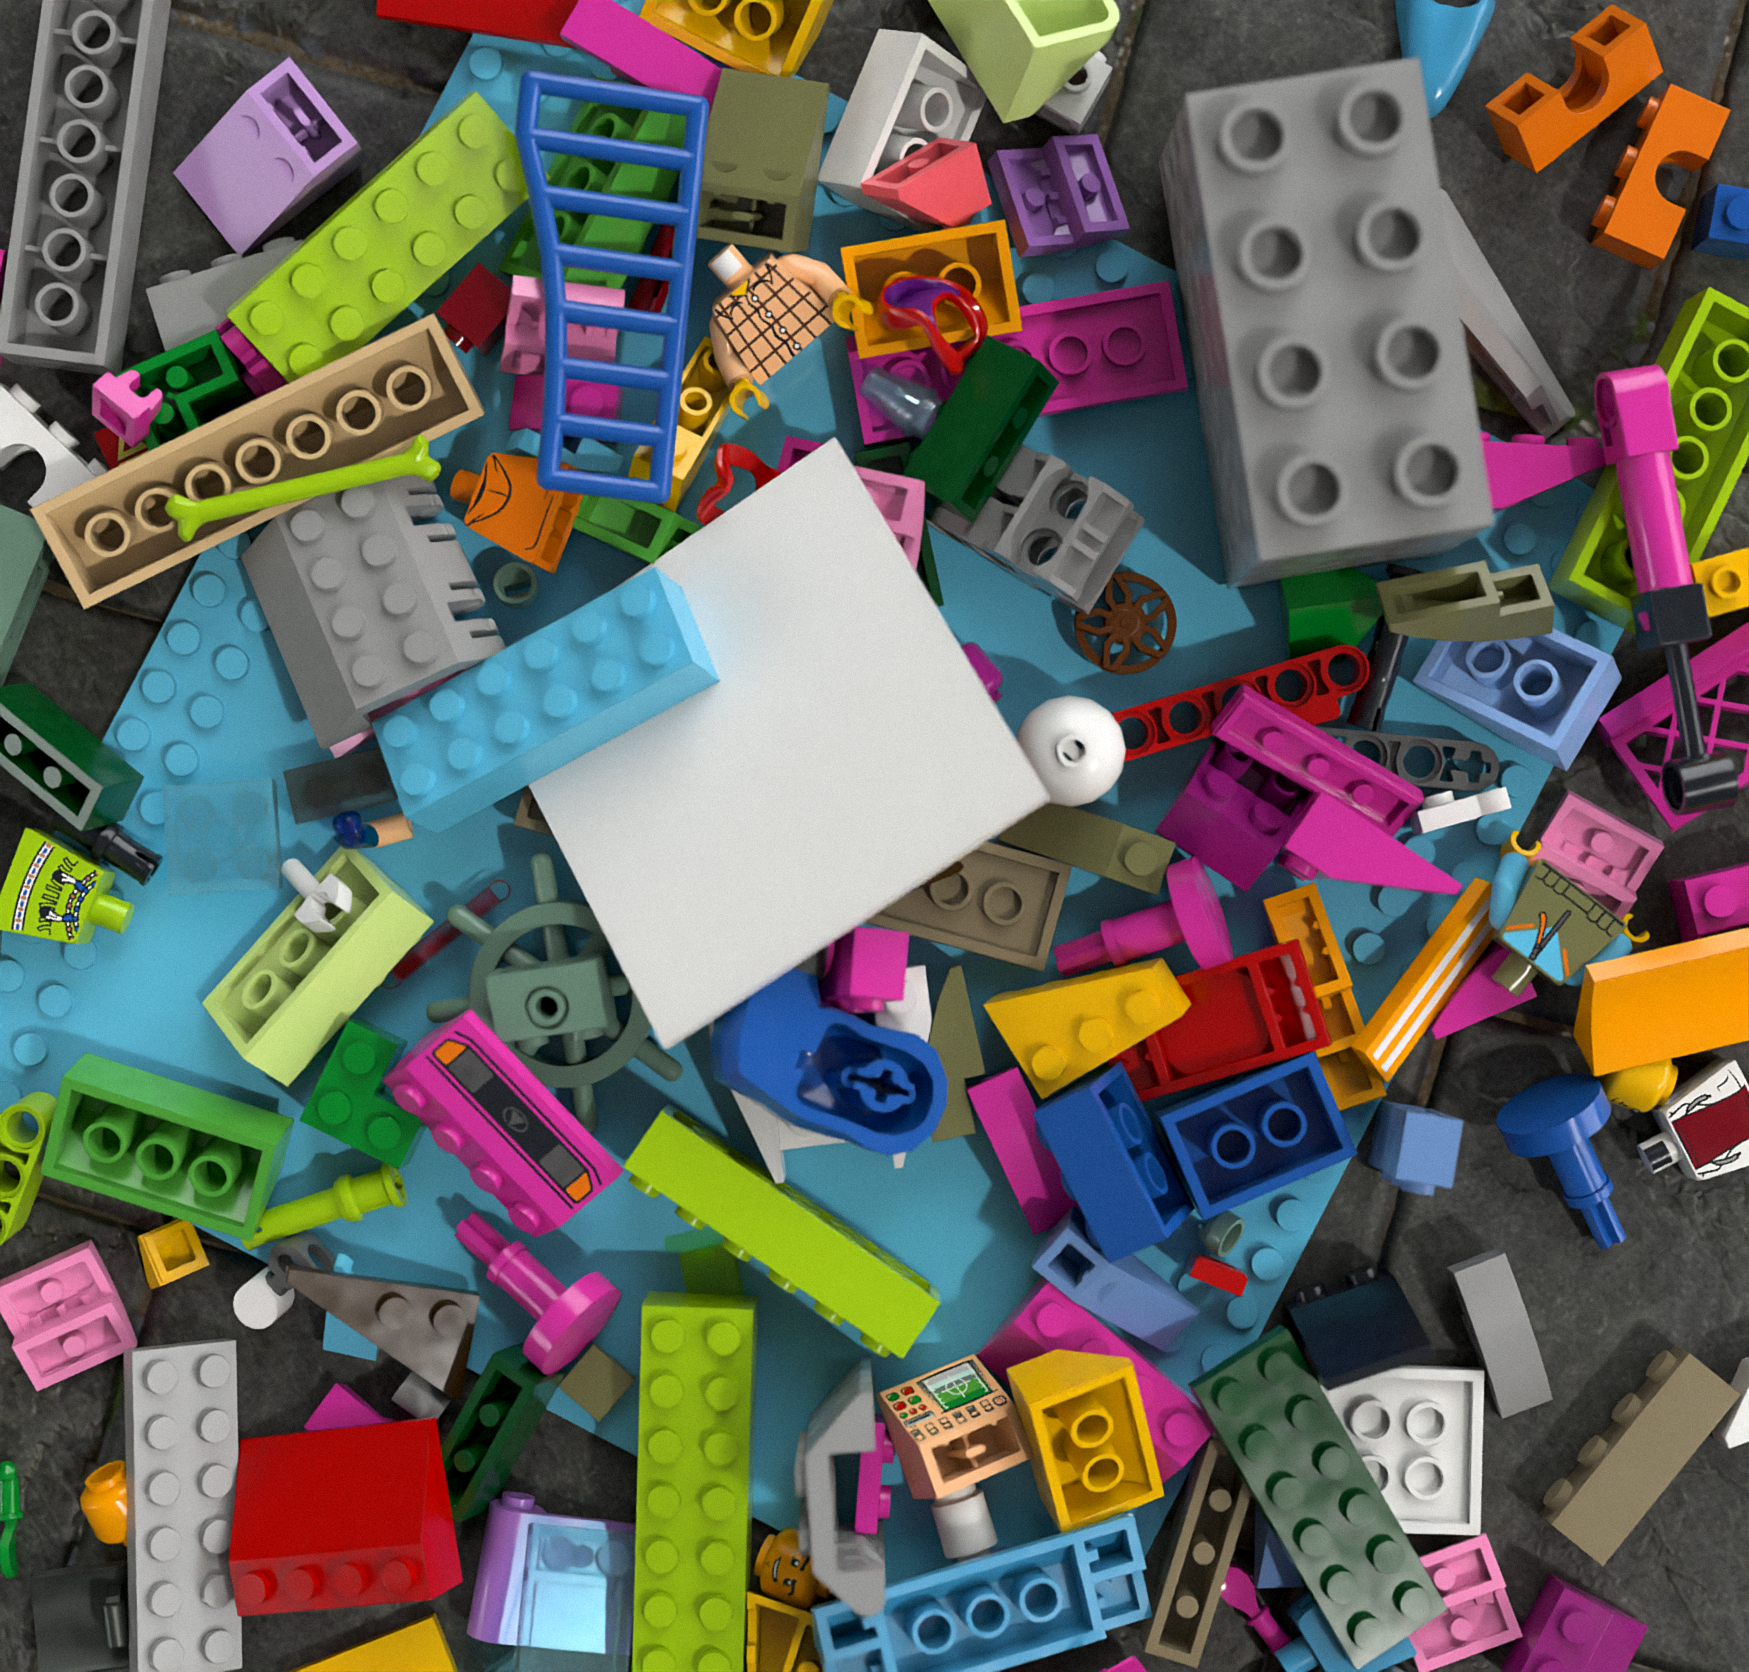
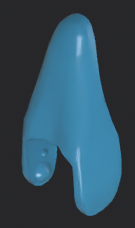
M1395 0L1402 60L1419 58L1429 118H1434L1438 115L1455 92L1491 21L1495 9V0H1475V5L1461 8L1438 4L1434 0Z

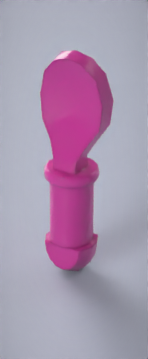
M1230 1563L1220 1595L1230 1606L1248 1614L1246 1623L1249 1626H1253L1270 1648V1653L1275 1657L1274 1652L1293 1641L1290 1635H1286L1269 1613L1270 1609L1267 1605L1259 1606L1257 1604L1254 1582L1248 1572L1237 1564Z

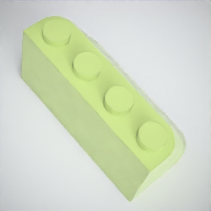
M928 0L1003 123L1023 119L1035 114L1110 40L1120 16L1114 0Z

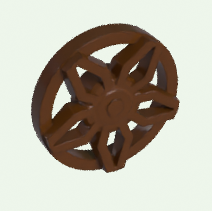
M1113 573L1104 588V603L1108 607V611L1100 607L1091 609L1088 615L1075 611L1074 633L1080 650L1096 667L1113 674H1137L1153 667L1167 654L1176 634V612L1169 595L1157 582L1138 573ZM1126 582L1137 583L1152 592L1139 596L1135 603H1133V593ZM1113 583H1117L1122 591L1124 601L1115 603L1112 599ZM1159 599L1161 603L1151 614L1146 615L1141 608L1143 603ZM1165 610L1167 631L1163 639L1158 630L1148 626L1147 623L1156 621ZM1096 616L1103 617V627L1101 628L1083 623V619ZM1084 632L1096 637L1106 635L1107 638L1102 643L1101 657L1091 649ZM1145 633L1152 636L1160 647L1159 650L1142 644L1140 639ZM1112 643L1122 646V652L1113 664L1110 663V645ZM1132 644L1137 652L1151 657L1139 664L1122 665L1130 654V645Z

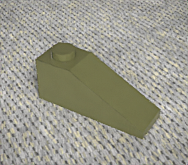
M1048 802L1040 805L1002 830L998 840L1072 865V867L1150 895H1158L1176 844L1162 837L1074 807Z

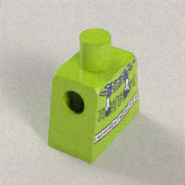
M25 828L0 893V930L72 944H88L93 937L96 926L121 935L124 934L132 919L134 904L109 895L116 874L113 869L103 863L96 862L86 853L48 831L37 828Z

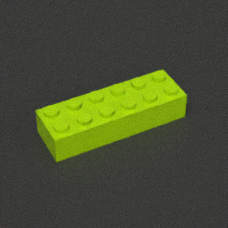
M469 91L225 310L226 315L288 383L361 349L529 198L514 134L477 91ZM545 171L546 179L548 181L551 177Z
M1711 287L1704 289L1684 302L1654 364L1659 365L1663 369L1670 389L1671 406L1679 449L1670 452L1690 564L1699 562L1749 457V308ZM1607 465L1553 574L1548 589L1636 635L1630 597L1638 595L1616 465Z
M670 1103L657 1116L623 1166L632 1173L628 1181L637 1189L654 1199L657 1198L659 1193L678 1204L674 1212L682 1220L700 1231L703 1230L706 1224L723 1235L724 1239L720 1244L726 1250L745 1262H749L753 1256L764 1263L770 1270L767 1277L775 1284L791 1294H795L798 1288L814 1298L816 1303L813 1308L819 1314L838 1326H841L844 1320L854 1325L862 1333L859 1340L884 1358H887L889 1353L893 1352L903 1359L941 1303L938 1287L785 1182L776 1184L768 1170Z

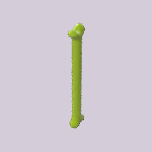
M418 434L412 445L402 454L201 501H192L176 494L168 500L165 510L168 515L178 521V536L184 541L189 542L192 540L195 531L206 522L407 475L417 476L432 482L438 477L441 466L439 462L429 456V441Z

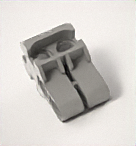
M1023 445L1018 449L973 524L934 503L926 514L927 523L942 534L993 561L1023 583L1036 590L1039 587L1052 594L1065 606L1087 615L1145 522L1140 514L1133 511L1135 506L1132 502L1109 485L1092 476L1086 479L1075 473L1066 462L1050 454L1036 453ZM1008 501L1009 503H1011V504H1013V505H1015V506L1008 505V504H1006V502ZM1085 504L1077 519H1068L1076 508ZM1059 548L1049 561L1041 564L1049 549Z

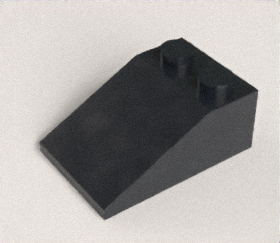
M1375 1264L1365 1265L1344 1274L1345 1282L1325 1288L1323 1282L1298 1288L1292 1292L1293 1300L1282 1303L1298 1349L1316 1380L1327 1392L1435 1355L1432 1343L1394 1275L1385 1268L1377 1270Z

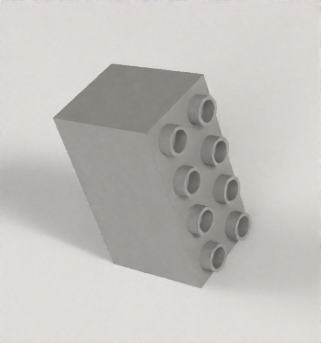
M1419 58L1185 94L1160 157L1159 166L1227 589L1276 582L1280 578L1350 567L1358 569L1441 556L1494 525Z

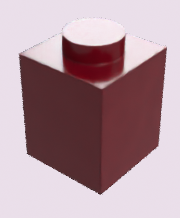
M479 262L436 313L447 325L443 330L452 344L465 354L473 347L486 357L504 336L511 289Z

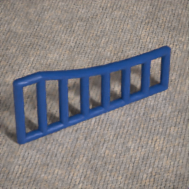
M528 70L521 75L514 137L528 191L538 242L545 305L543 409L536 474L537 484L542 489L657 504L666 502L670 497L709 115V103L703 96ZM541 95L686 116L683 148L538 127ZM540 151L680 171L677 203L548 185ZM553 209L675 226L672 259L560 243ZM563 266L669 281L666 314L566 300ZM567 323L664 336L661 368L567 357ZM567 380L658 391L655 424L565 413ZM563 435L653 447L649 480L560 469Z

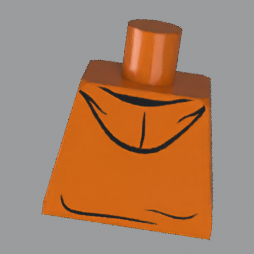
M491 453L486 459L481 475L465 469L459 470L452 480L450 496L454 501L469 505L464 518V525L525 561L555 575L584 494L542 489L536 481L538 458ZM560 462V469L580 471L568 463Z

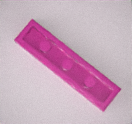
M1244 684L1241 685L1211 723V733L1311 793L1324 791L1391 837L1397 833L1424 801L1423 792L1418 787Z

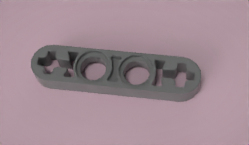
M1317 727L1332 737L1342 738V743L1350 748L1358 741L1371 743L1378 752L1379 759L1377 764L1419 788L1460 792L1481 791L1491 786L1499 773V759L1490 747L1482 743ZM1414 746L1425 748L1432 756L1433 765L1431 771L1422 778L1411 776L1404 768V755ZM1442 748H1449L1451 750L1447 758L1450 761L1468 760L1471 752L1476 753L1477 762L1486 766L1485 773L1476 775L1474 783L1468 782L1467 772L1448 770L1446 771L1448 782L1441 781L1440 776L1445 765Z

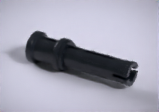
M1388 563L1385 571L1390 576L1389 580L1425 573ZM1384 613L1375 623L1377 626L1370 651L1367 655L1370 669L1367 682L1357 691L1346 720L1347 724L1378 733L1381 731L1386 707L1392 694L1405 646L1409 639L1407 635L1389 631Z

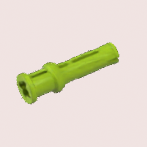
M382 1162L380 1169L352 1178L350 1174L341 1175L338 1177V1180L334 1181L333 1188L265 1209L258 1226L262 1230L255 1233L252 1241L241 1239L244 1247L251 1251L258 1246L341 1218L346 1222L356 1223L363 1220L364 1214L389 1205H394L398 1209L405 1207L408 1203L404 1179L399 1169Z

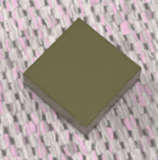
M594 1342L564 1377L558 1387L600 1422L635 1381L636 1376Z

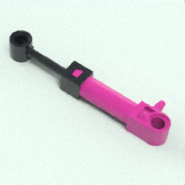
M1659 365L1603 372L1597 376L1595 381L1594 402L1606 466L1615 464L1638 590V595L1630 597L1638 648L1641 652L1661 648L1665 650L1683 758L1669 760L1663 766L1661 782L1664 799L1669 810L1677 816L1731 807L1735 805L1739 792L1736 768L1732 759L1725 752L1706 754L1687 646L1690 643L1710 639L1712 634L1703 583L1693 584L1672 467L1670 452L1679 449L1668 380Z

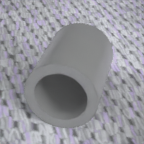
M412 1371L391 1400L416 1419L436 1417L437 1421L453 1398Z

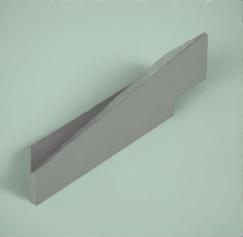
M1440 189L1466 348L1536 434L1544 436L1546 440L1575 416V410L1447 192Z

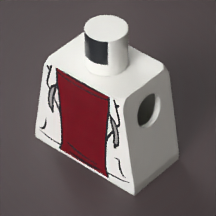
M1722 1057L1717 1058L1676 1088L1664 1106L1656 1105L1651 1111L1662 1133L1637 1145L1638 1153L1651 1174H1655L1677 1162L1686 1177L1700 1181L1749 1166V1085L1736 1060Z

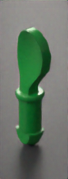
M10 1460L0 1463V1521H4L5 1524L0 1537V1572L7 1579L15 1578L18 1575L16 1531L19 1519L24 1516L23 1511L20 1509L19 1470L17 1464Z

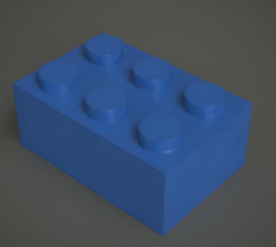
M1314 1051L1259 1067L1154 1112L1189 1196L1195 1206V1210L1203 1220L1358 1155Z
M1121 1061L1065 1086L1033 1112L1036 1119L1035 1130L1038 1139L1045 1149L1052 1151L1061 1168L1060 1178L1065 1192L1073 1201L1077 1200L1087 1220L1085 1224L1087 1235L1092 1245L1097 1250H1102L1109 1264L1167 1239L1195 1209Z

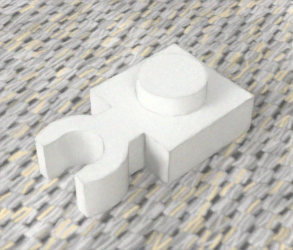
M1506 787L1492 789L1456 800L1452 790L1424 797V801L1421 803L1422 809L1414 811L1409 820L1413 834H1420L1512 807Z

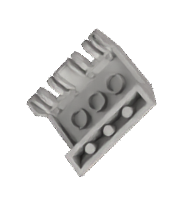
M407 475L318 496L275 516L241 556L319 746L323 750L372 728L368 712L462 669L466 671L506 649L502 637L496 636L498 628L494 619L481 618L456 622L454 616L469 614L480 609L485 603V598L481 589H475L478 585L460 542L455 541L457 536L453 525H450V523H436L414 526L413 522L433 518L444 509L440 496L435 494L436 487L433 481L428 482L417 476Z
M871 1356L860 1357L811 1413L808 1431L799 1432L798 1452H796L795 1483L797 1498H802L799 1521L801 1557L812 1556L813 1574L861 1616L871 1617L877 1615L883 1609L886 1598L883 1520H878L877 1534L854 1533L855 1522L839 1523L834 1454L875 1451V1402Z

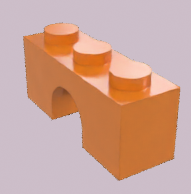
M1611 4L1570 37L1576 60L1573 72L1563 86L1556 90L1527 72L1485 105L1504 153L1537 174L1659 76L1663 69L1646 22Z
M1670 84L1657 98L1650 95L1644 103L1635 123L1636 127L1643 129L1635 147L1626 146L1615 167L1613 175L1621 179L1613 197L1605 194L1593 216L1591 225L1598 227L1592 245L1648 270L1653 269L1662 262L1670 248L1686 209L1667 201L1659 193L1655 182L1657 167L1662 164H1674L1691 172L1698 170L1709 160L1731 110L1673 84Z

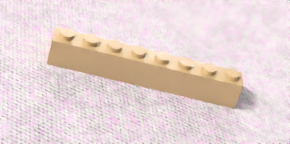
M433 313L31 508L30 511L82 607L86 609L312 499L308 498L206 522L195 531L192 540L186 542L178 536V521L168 515L165 510L168 500L173 495L178 494L192 501H201L402 454L412 445L418 434L430 442L483 416L485 409L458 355Z

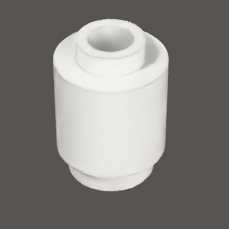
M975 1483L939 1499H934L935 1502L930 1507L945 1557L957 1558L958 1562L962 1563L989 1555V1548L995 1545L998 1539L983 1490L977 1489Z

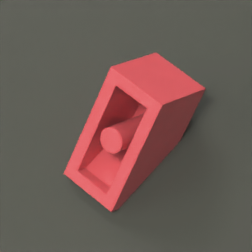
M939 137L861 183L864 195L915 221L940 225L944 230L968 225L972 221L974 214L992 204L976 142Z

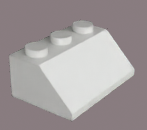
M879 29L819 171L818 182L854 205L922 233L931 232L934 224L915 221L864 195L861 183L939 137L969 141L987 98L970 68L923 33Z

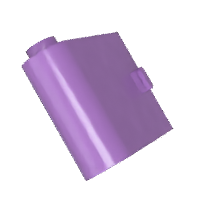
M505 1491L502 1494V1499L491 1501L466 1633L477 1640L495 1644L631 1656L633 1649L636 1523L546 1513L543 1508L534 1504V1496L516 1491ZM614 1577H616V1578H615V1584H614L612 1599H610V1593H611V1588H612V1582H613Z

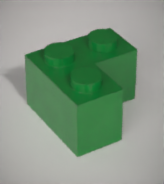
M213 330L115 374L118 377L130 370L137 371L140 374V387L134 393L139 397L148 396L156 388L162 392V408L150 423L149 436L144 439L149 451L206 424L207 421L203 415L204 411L252 391L241 378L243 369L238 358L222 341L221 335L217 330Z
M361 1018L348 1020L299 1121L396 1169L409 1164L427 1126L415 1114L404 1110L395 1101L392 1094L384 1091L387 1085L383 1081L398 1064L408 1041Z

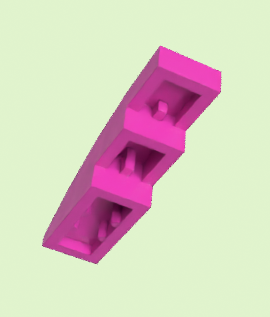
M613 0L578 1L560 32L562 40L609 66L611 73L632 85L705 97L709 103V120L722 72L721 68Z

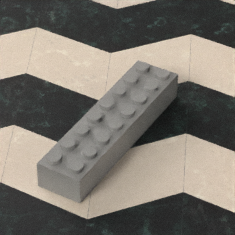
M42 0L0 309V355L12 363L105 375L107 372H110L115 377V374L121 372L171 0Z

